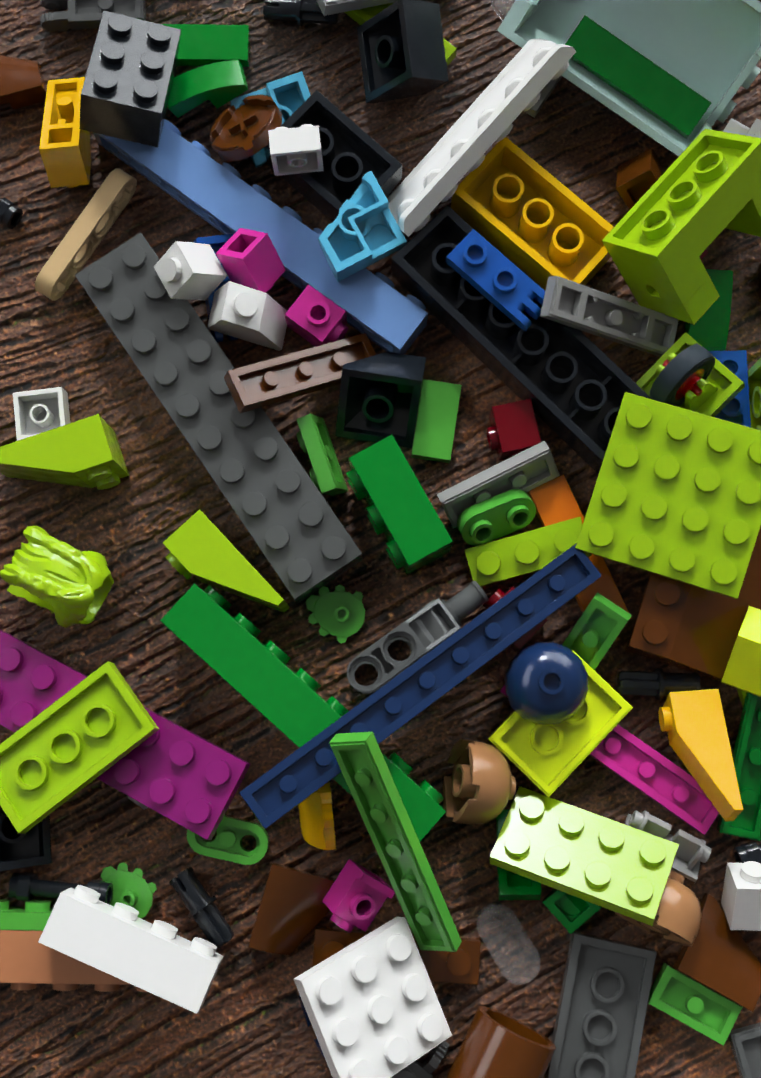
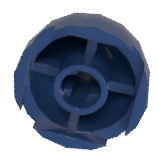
M537 642L520 650L510 661L504 676L506 694L511 707L523 719L538 725L559 724L572 718L583 706L588 692V674L581 659L568 647L554 642Z

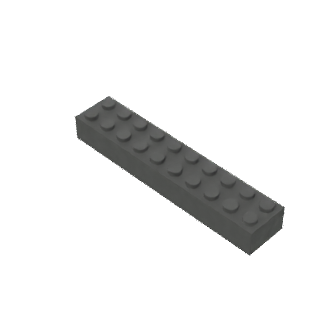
M140 232L75 274V276L298 604L362 561V552L262 407L243 413L239 412L224 380L227 371L235 368L189 301L170 298L154 269V266L160 259Z

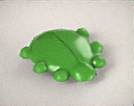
M342 585L336 586L334 592H330L328 587L323 586L319 589L320 596L311 595L306 600L307 609L313 612L308 617L309 623L320 624L319 633L321 636H326L330 633L332 636H337L339 643H345L347 638L357 633L364 624L365 608L362 603L363 595L358 591L354 594L346 592L345 587Z
M124 862L119 863L117 870L109 866L103 868L101 873L103 881L113 884V895L110 905L114 906L116 902L129 905L139 911L138 918L141 919L146 917L152 907L153 893L157 890L156 884L153 882L147 884L146 880L142 878L143 871L141 868H135L133 872H129L128 865Z

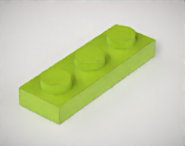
M581 517L465 549L473 581L475 580L480 587L541 570L577 543L583 525ZM584 552L587 557L592 556L591 554Z

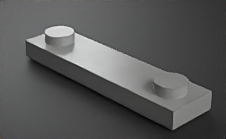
M560 276L548 277L540 317L659 357L674 344L679 321L663 313Z

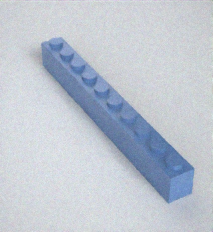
M164 119L158 147L94 133L99 145L224 235L235 234L239 228L268 233L286 269L281 276L302 291L309 284L346 311L347 323L360 333H366L368 339L385 351L405 354L426 327L428 312L425 311L426 307L424 304L410 294H407L405 297L395 290L393 282L384 274L376 272L374 275L364 268L337 282L318 241L319 236L323 232L321 229L314 228L311 230L304 225L301 217L288 206L279 207L271 201V196L261 186L253 184L251 187L241 179L240 173L233 166L226 162H223L222 165L211 158L210 152L197 141L190 143L181 137V132L170 121Z

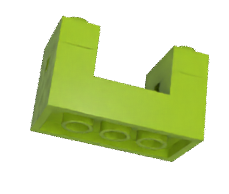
M704 129L602 240L604 246L640 306L694 325L720 297L699 256L725 228L761 237V138Z

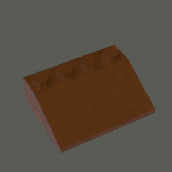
M761 527L738 599L649 573L626 651L722 681L748 607L751 606L761 610Z

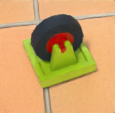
M686 332L636 382L652 400L715 417L745 387L741 379Z

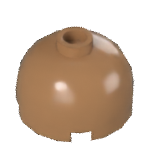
M460 739L454 744L447 763L454 764L452 777L444 776L443 780L445 814L447 817L454 818L452 822L484 824L489 822L505 809L508 800L513 799L516 791V779L511 774L506 758L494 746Z
M673 870L670 872L653 926L615 912L620 918L649 933L651 930L663 934V938L689 947H692L702 918L701 905L695 893L683 885L685 877Z

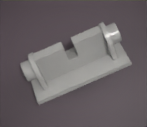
M635 810L632 815L628 813L625 825L679 844L671 870L696 882L700 861L706 863L712 851L710 847L706 846V841L698 839L681 829L674 836L669 834L672 825L649 814L646 810L642 813Z

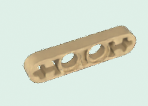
M115 168L110 172L39 272L35 281L36 291L52 301H56L63 296L76 278L75 274L81 271L132 198L137 186V180L120 168Z

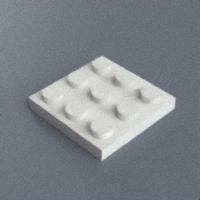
M405 917L393 918L293 979L333 1078H391L452 1036Z

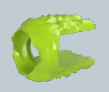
M27 526L23 531V535L29 543L21 542V548L14 550L12 564H5L4 569L0 571V577L10 585L7 591L16 597L25 598L28 602L35 603L41 608L48 609L51 613L55 614L58 625L64 628L75 624H89L94 621L97 612L101 609L114 584L105 557L94 551H80L68 543L50 536L41 527Z

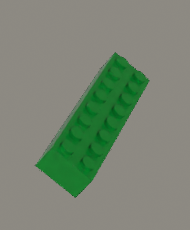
M194 583L160 620L299 748L349 712L333 696L327 701L316 691L321 685L305 670L300 668L295 673L286 664L291 658L275 643L269 640L264 645L257 638L262 631L239 612L234 618L227 611L232 604L210 585L203 590ZM382 752L417 837L421 841L446 813V810L440 804L444 797L425 779L420 785L409 776V773L413 770L412 767L395 752L389 757ZM341 772L333 779L352 796Z

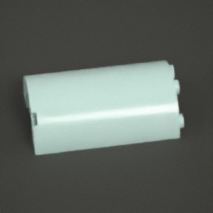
M515 0L497 29L499 33L521 48L531 39H545L556 44L565 45L585 15L710 101L711 105L686 139L571 58L569 59V66L561 76L678 157L704 129L712 130L716 120L721 123L725 122L737 105L736 102L731 100L741 86L747 90L761 71L756 66L761 58V2L758 0Z

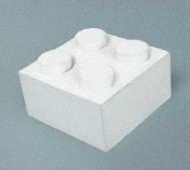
M304 124L297 128L277 127L274 130H268L270 155L275 176L324 171L319 125Z
M62 387L13 393L17 441L70 423L68 393Z

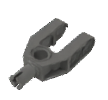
M474 580L469 586L449 600L445 601L438 598L426 604L406 621L353 658L347 668V679L350 685L362 694L376 692L460 630V626H462L460 621L484 603L489 602L486 593ZM395 641H403L409 646L411 655L403 661L394 660L388 654L389 645ZM364 664L374 666L378 672L377 680L369 686L360 685L355 680L356 670Z

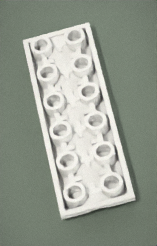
M545 39L529 40L387 198L389 201L388 208L400 230L409 237L413 232H418L428 223L431 217L430 213L440 202H445L452 197L458 188L457 183L467 172H472L481 165L485 159L484 153L494 142L501 141L509 134L513 127L512 122L521 112L529 110L538 102L541 97L540 91L550 80L559 78L567 70L569 59L576 53L572 46L556 44Z

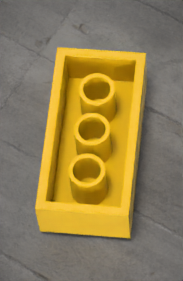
M507 137L499 141L490 150L481 165L462 180L456 192L452 195L451 208L470 227L474 228L545 290L548 277L560 276L586 285L611 258L602 240L614 226Z

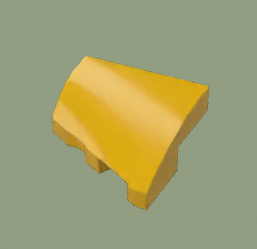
M329 781L298 804L300 828L304 840L308 844L326 851L336 849Z

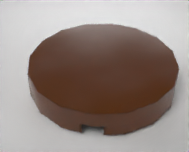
M265 95L248 96L242 100L244 105L237 109L232 105L216 119L210 131V140L212 141L211 146L220 159L229 162L243 160L256 154L269 144L268 130H274L282 124V113L271 97Z

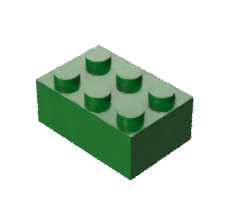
M393 435L349 457L350 471L346 472L349 479L347 482L358 501L365 498L368 507H366L368 514L366 516L375 533L379 535L384 532L388 539L386 552L396 570L403 567L407 575L449 553L453 541Z

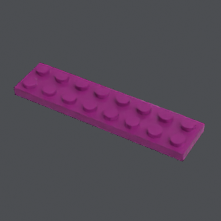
M0 629V725L15 733L88 676ZM144 707L159 730L102 773L97 779L204 839L212 840L251 764Z

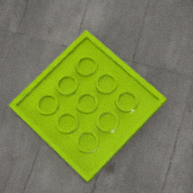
M625 392L575 548L595 556L738 599L761 527V430Z

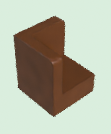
M652 148L618 167L616 189L629 209L639 201L666 171Z

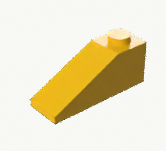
M85 77L48 80L39 151L51 188H73L79 185H89L91 170L90 132L79 129L80 99Z
M719 689L669 692L663 707H659L661 731H667L669 745L725 822L734 821L742 812L743 806Z

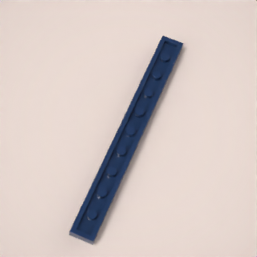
M574 544L240 791V796L262 827L267 829L342 772L329 744L335 734L373 732L377 743L380 744L598 580L602 575L582 550L576 549V544Z

